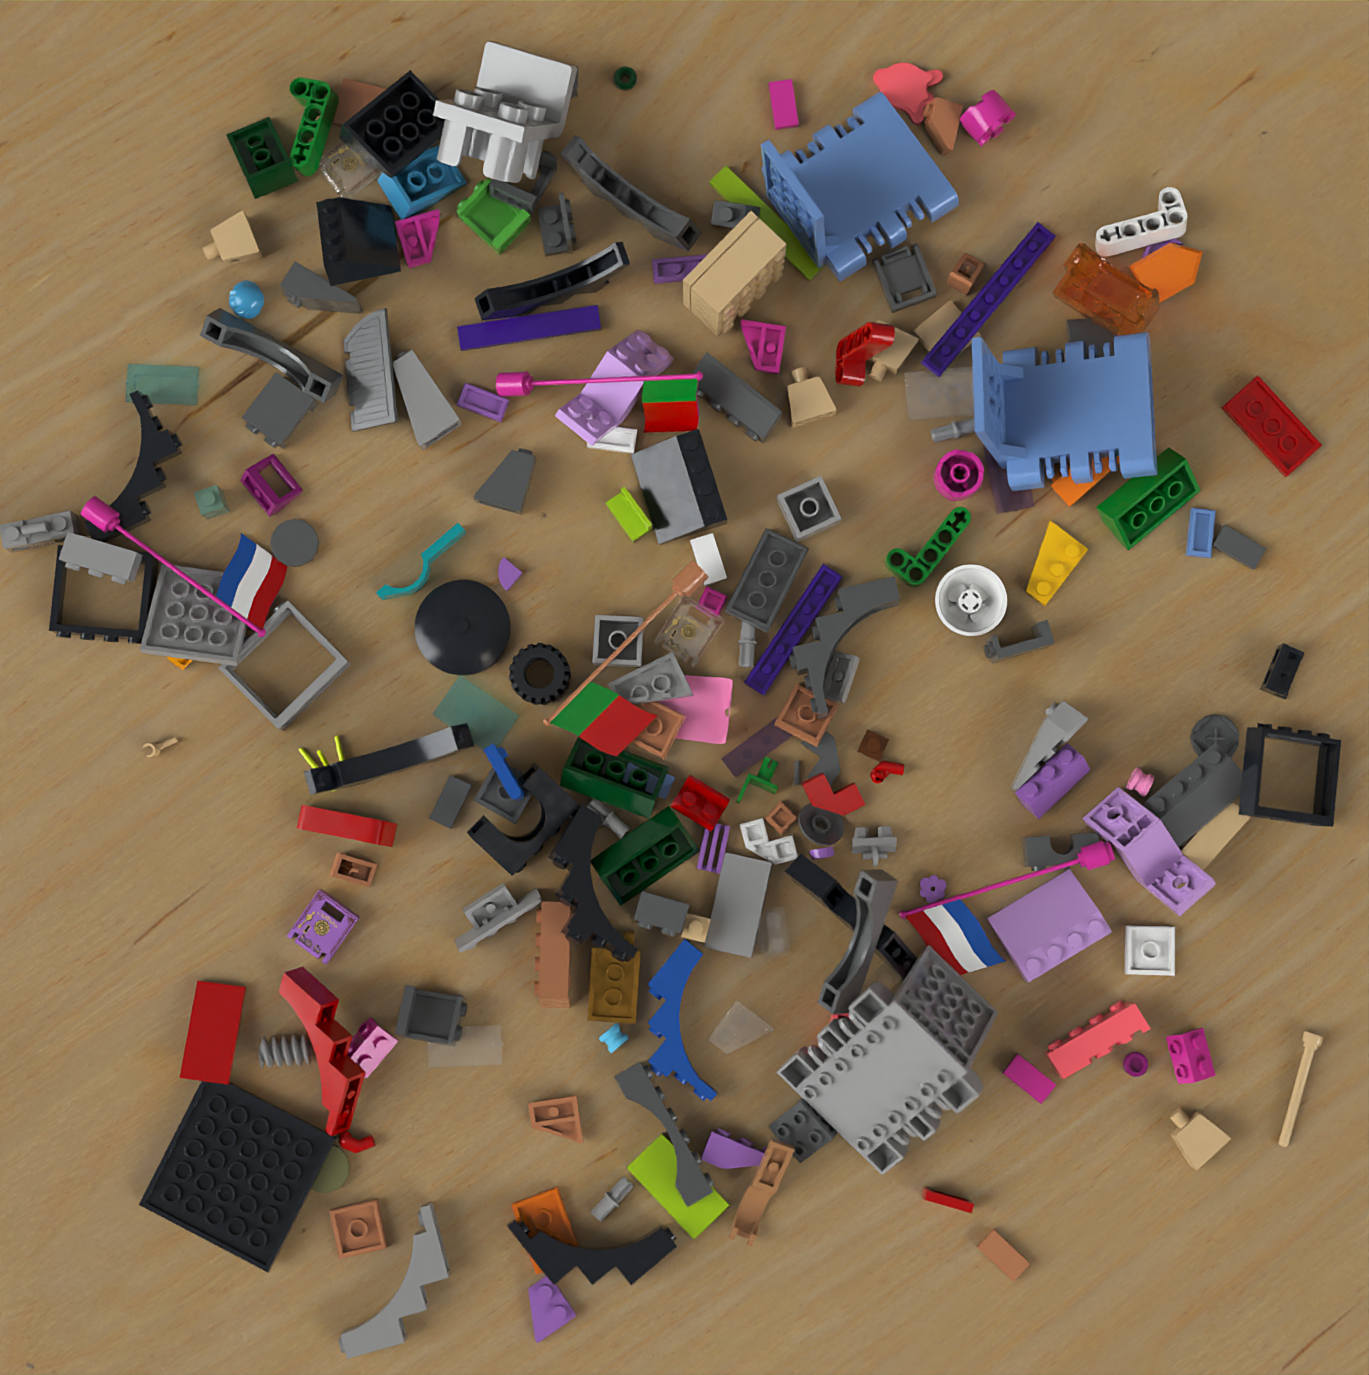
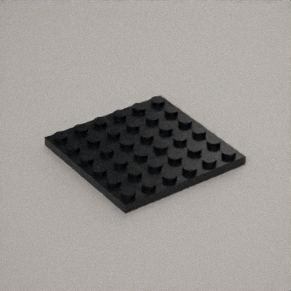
M201 1081L139 1205L266 1272H270L337 1137L330 1136L326 1131L231 1082L229 1085Z

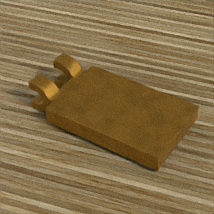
M625 931L624 939L634 946L635 932ZM592 947L587 1021L636 1024L641 950H638L630 961L621 962L612 957V953L607 949Z

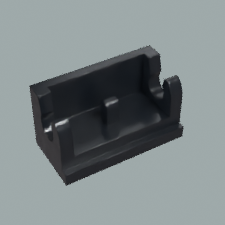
M1284 643L1278 645L1260 690L1285 700L1304 652Z

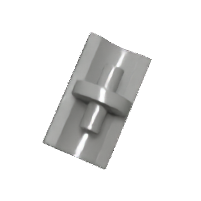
M890 826L879 827L877 830L878 837L869 838L868 828H856L854 838L852 839V854H863V860L872 859V865L878 866V859H887V852L896 851L897 839L893 837Z

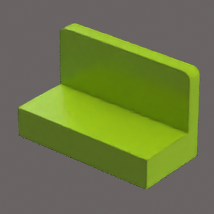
M624 486L620 489V493L605 504L632 542H635L652 530V524Z

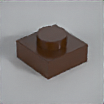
M867 729L857 752L879 762L889 739Z

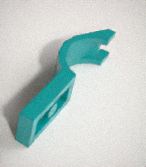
M457 523L421 553L423 570L418 580L412 585L404 588H393L385 584L376 592L382 600L412 595L421 590L428 581L431 571L430 564L466 534L464 528Z

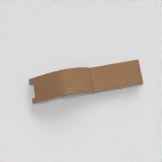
M771 1137L755 1176L742 1196L729 1239L734 1240L735 1236L738 1235L748 1239L747 1246H753L765 1206L779 1187L795 1150L794 1146Z

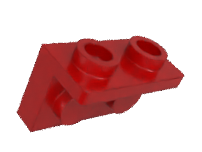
M689 775L670 807L712 832L729 804L730 799L701 780Z

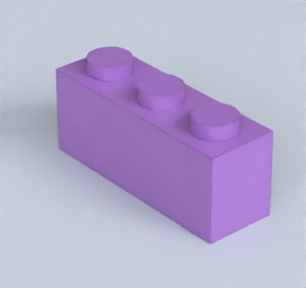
M1066 743L1015 794L1021 804L1037 819H1040L1090 771V768L1084 757Z

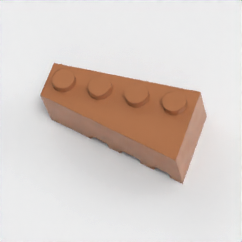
M542 902L541 909H537V924H541V933H536V947H540V957H535V971H539V981L534 982V996H538L541 1008H570L571 1003L568 995V990L571 987L569 965H571L570 941L565 938L566 935L561 931L572 913V906H566L561 902Z

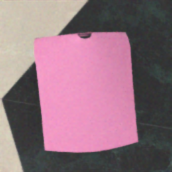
M684 675L694 696L657 701L686 716L676 739L713 744L726 743L733 686L732 679ZM727 708H729L728 717L725 715V711Z

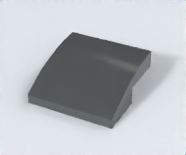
M1114 317L1066 321L1068 342L1084 340L1087 344L1088 359L1089 345L1095 344L1097 347V358L1104 357L1103 346L1104 343L1108 342L1111 344L1112 356H1114V336H1118Z

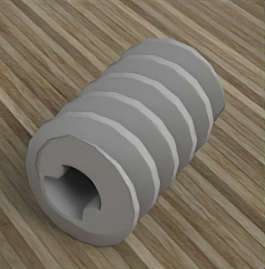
M295 1034L292 1035L290 1042H287L285 1035H282L280 1043L277 1042L275 1036L272 1037L271 1043L267 1042L266 1037L262 1038L259 1046V1063L261 1068H263L265 1062L269 1068L273 1067L274 1062H276L278 1067H282L284 1060L288 1066H292L294 1059L297 1065H302L304 1059L308 1065L311 1064V1043L309 1040L307 1041L305 1034H302L300 1041H297Z

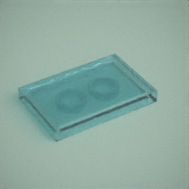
M459 675L432 714L448 726L468 723L473 743L482 749L493 743L499 746L519 718L518 714L461 675Z

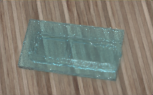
M128 364L125 402L133 403L129 394L139 390L143 395L147 394L152 404L197 405L199 367Z

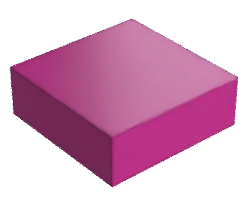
M706 586L696 609L707 614L711 613L718 618L728 596Z

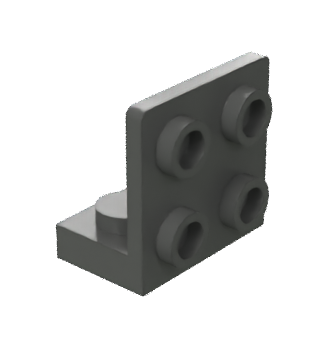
M559 193L560 205L537 208L545 256L573 252L572 244L577 243L573 222L568 223V221H573L569 199H564L563 193Z
M802 1097L793 1107L769 1125L771 1131L780 1141L794 1146L793 1156L799 1163L805 1161L830 1142L838 1133Z

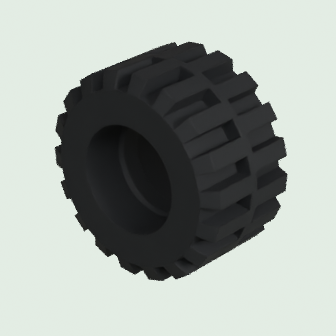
M529 644L525 649L521 648L517 656L514 655L512 665L510 664L509 679L515 692L523 700L534 705H548L550 702L557 701L560 696L562 697L565 694L571 679L570 667L561 651L549 644ZM535 661H546L554 669L552 682L544 688H535L526 679L527 668Z

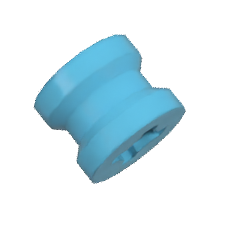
M616 1023L598 1039L601 1042H605L608 1046V1051L612 1053L629 1036L623 1034L620 1031L619 1024Z

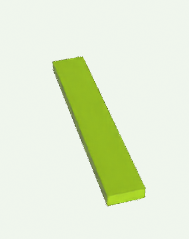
M727 166L709 181V184L727 202L761 207L759 218L786 243L785 258L808 281L824 267L822 266L818 269L788 225Z

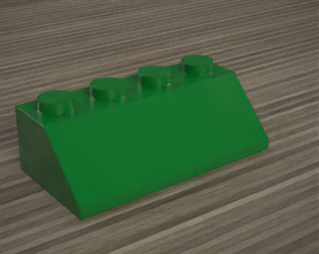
M1168 447L1157 456V475L1129 479L1096 508L1104 524L1129 551L1201 490L1187 459Z

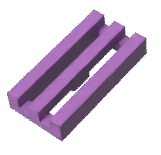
M716 823L707 866L702 865L709 830L705 828L697 869L721 873L730 826ZM722 829L724 834L717 868L712 867L719 830Z

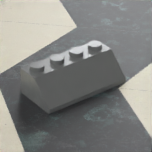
M706 352L692 373L696 374L697 371H700L703 374L702 380L698 381L697 396L700 398L704 396L709 400L708 404L717 412L721 410L728 415L727 420L736 427L739 425L746 430L745 434L755 442L759 440L763 443L779 424L782 411Z
M1214 743L1145 801L1142 806L1162 821L1179 848L1240 797L1242 771Z

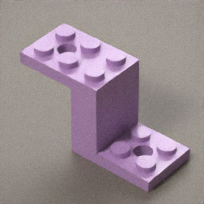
M638 329L606 352L591 378L655 376L668 368L675 358L665 348L653 342L648 334ZM644 381L587 383L582 392L562 406L555 416L593 446L624 422L643 393Z
M1117 787L1082 818L1107 842L1110 841V844L1116 849L1136 881L1179 917L1216 885L1212 877L1182 854L1162 821L1121 788ZM1119 814V817L1112 819L1114 815ZM1186 883L1182 888L1176 889L1179 884Z

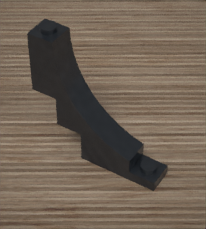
M468 723L450 726L421 738L373 753L338 761L328 766L304 771L310 795L365 784L382 776L400 773L418 765L436 762L474 747Z
M800 854L785 870L787 875L854 933L857 919L856 899L836 879ZM884 924L875 953L904 981L916 962L917 957L901 938Z
M514 1218L507 1224L509 1230L553 1285L576 1266H578L592 1285L615 1266L632 1285L677 1247L673 1242L677 1238L668 1227L663 1229L660 1225L650 1233L629 1243L613 1247L595 1248L561 1241L541 1229L529 1237L528 1233L531 1231L523 1220L517 1222Z

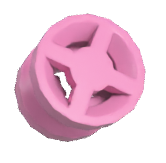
M1136 767L1128 780L1126 788L1128 790H1136L1140 796L1145 797L1153 784L1155 776L1142 772V769Z

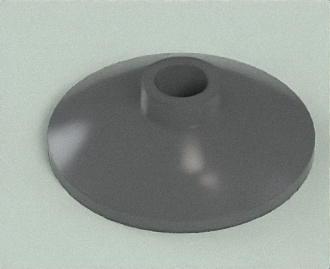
M811 803L805 805L799 813L798 822L800 829L810 841L818 845L829 846L841 839L844 832V824L839 814L814 807Z

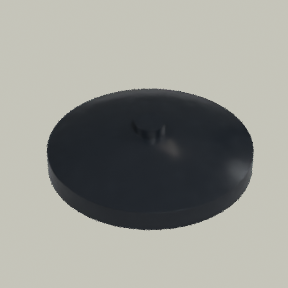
M471 580L450 581L435 588L422 601L415 618V637L424 657L437 669L457 676L478 674L493 666L504 654L511 634L509 613L501 598L489 587Z

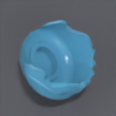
M244 280L239 282L229 294V305L240 318H255L264 306V294L259 286L252 281Z

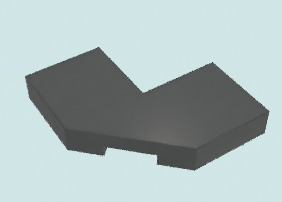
M825 731L817 747L804 740L801 744L820 757L807 778L810 779L823 772L829 785H831L840 773V765L835 738Z

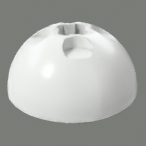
M969 564L954 568L942 578L937 587L935 606L941 621L950 630L965 636H978L991 631L1002 620L1007 608V594L1002 581L994 572L983 566Z

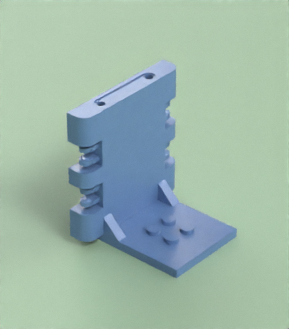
M882 92L876 93L853 108L854 118L850 116L846 119L849 127L852 129L850 133L847 134L840 124L834 127L835 131L828 124L813 134V141L807 144L809 151L813 155L809 159L801 149L795 152L797 160L790 150L780 155L770 140L761 144L763 160L761 172L765 177L768 199L818 269L827 264L839 282L866 266V257L862 249L867 254L873 251L870 243L866 240L869 236H872L879 246L885 243V239L891 248L907 239L904 226L909 228L912 226V223L906 212L911 210L918 220L925 218L924 212L931 223H933L959 205V199L954 188Z
M1148 332L1114 336V356H1112L1111 344L1108 342L1104 343L1103 346L1104 357L1097 358V347L1095 344L1089 345L1088 359L1087 344L1084 340L1065 343L1066 362H1064L1063 350L1057 349L1055 353L1056 363L1049 364L1050 356L1048 351H1042L1041 365L1037 347L1003 351V364H1000L982 337L972 338L975 433L1000 467L1007 469L1008 483L1012 491L1045 488L1044 464H1046L1047 479L1054 477V463H1061L1060 471L1062 477H1068L1070 462L1071 476L1075 484L1093 482L1092 459H1094L1095 472L1101 473L1103 469L1102 458L1109 457V468L1112 472L1117 471V456H1119L1121 473L1124 479L1157 475L1151 344Z

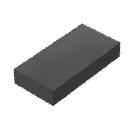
M1223 525L1212 544L1213 548L1252 570L1256 568L1266 550L1265 547L1226 525Z
M450 775L429 819L452 829L472 785Z

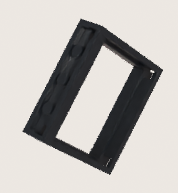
M58 545L49 631L57 633L56 637L71 639V635H80L82 640L94 641L95 637H104L106 642H119L120 638L128 639V643L141 644L156 587L159 560L148 552L135 551L143 555L140 564H145L138 631L63 625L61 621L67 568L65 567L66 563L59 560L63 545Z
M1257 723V727L1247 728L1239 815L1311 826L1333 827L1341 740L1331 739L1330 735L1326 733H1317V736H1313L1312 731L1297 730V733L1292 732L1291 727L1278 726L1277 729H1272V724ZM1265 738L1319 747L1313 814L1259 806Z

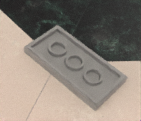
M725 852L705 948L749 958L753 957L771 875L772 862Z

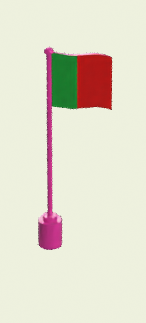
M697 371L696 374L534 381L528 372H505L497 375L496 389L501 397L528 396L534 389V386L644 381L642 402L645 428L643 433L682 432L697 430L700 416L697 388L698 381L702 380L703 374Z

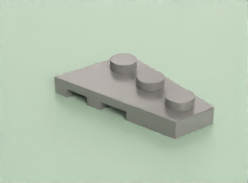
M673 652L608 683L612 691L633 705L694 696Z

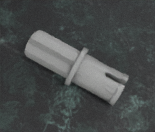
M974 417L960 422L952 421L951 424L932 429L931 437L933 442L937 443L951 438L957 440L959 436L975 432Z
M741 621V640L738 641L740 645L739 665L749 668L753 666L754 646L757 645L755 641V627Z
M593 799L587 805V808L603 817L601 820L602 826H607L620 839L631 829L630 826L615 815V811L611 812L598 800Z
M623 1177L609 1192L604 1193L605 1197L590 1212L602 1222L615 1206H620L619 1202L633 1188L631 1181Z

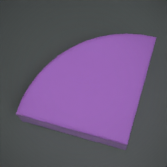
M503 557L499 564L498 577L503 588L508 591L522 575V572Z

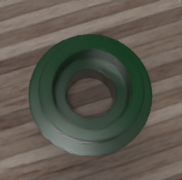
M620 67L614 73V84L620 90H630L636 85L637 75L632 68ZM627 76L630 80L622 82L621 78Z

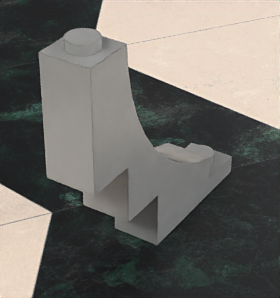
M432 1202L423 1204L420 1207L421 1212H418L419 1223L421 1227L425 1226V1230L418 1231L413 1236L411 1261L402 1285L395 1296L382 1310L370 1319L341 1333L339 1346L341 1352L346 1354L347 1359L404 1343L407 1339V1334L402 1317L425 1311L429 1307L424 1285L449 1278L451 1275Z

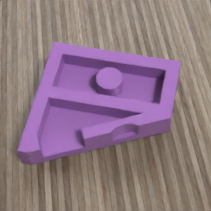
M544 1276L528 1288L535 1341L539 1343L573 1319L577 1313L558 1285H553L547 1276Z

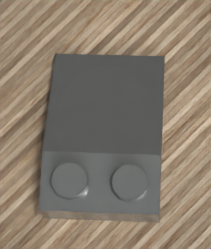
M296 261L280 284L284 291L283 295L288 298L287 301L299 309L303 306L308 310L361 314L363 311L354 296L335 285L330 286L329 281Z

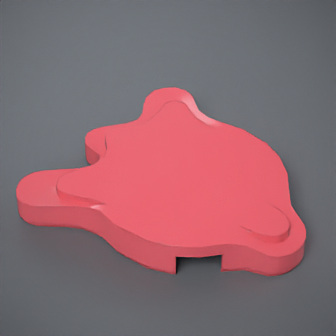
M897 63L886 69H878L874 73L873 81L895 110L905 112L913 124L919 125L924 119L923 109L927 103L934 99L933 94L928 92L927 89L941 83L943 74L940 70L923 71L909 63Z

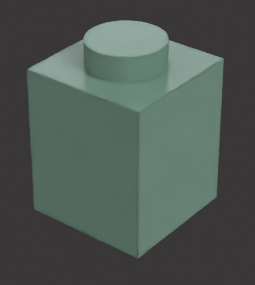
M214 485L194 492L200 513L207 520L230 512L223 490L219 486Z

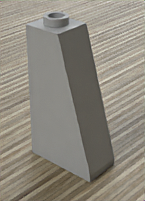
M413 350L409 352L404 351L396 356V361L392 364L417 443L424 450L462 425V423Z

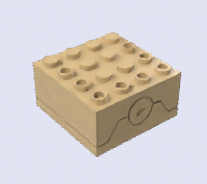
M750 211L683 279V305L717 337L722 332L726 334L734 325L732 321L738 315L740 317L744 316L750 309L749 304L754 299L758 301L766 293L767 290L765 288L771 282L775 284L782 277L783 273L781 271L784 269L786 243Z

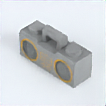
M71 511L0 525L3 548L11 553L64 542L67 532L81 536L78 516Z

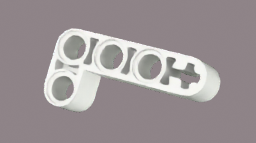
M1166 187L1159 194L1158 212L1101 227L1096 233L1097 253L1107 257L1182 236L1187 227V211L1180 192L1176 188ZM1154 227V228H1157V229H1156V230H1150V229H1148V228Z

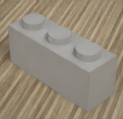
M67 532L59 560L66 563V568L79 571L80 567L88 569V574L99 578H102L103 574L112 576L111 581L125 585L126 581L134 583L143 555L135 551Z

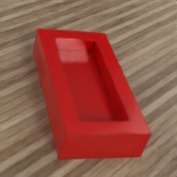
M924 1187L922 1194L924 1200L972 1214L974 1203L971 1200Z

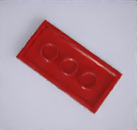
M1258 375L1221 407L1285 478L1322 446Z
M197 981L179 1078L225 1085L230 1084L246 987Z

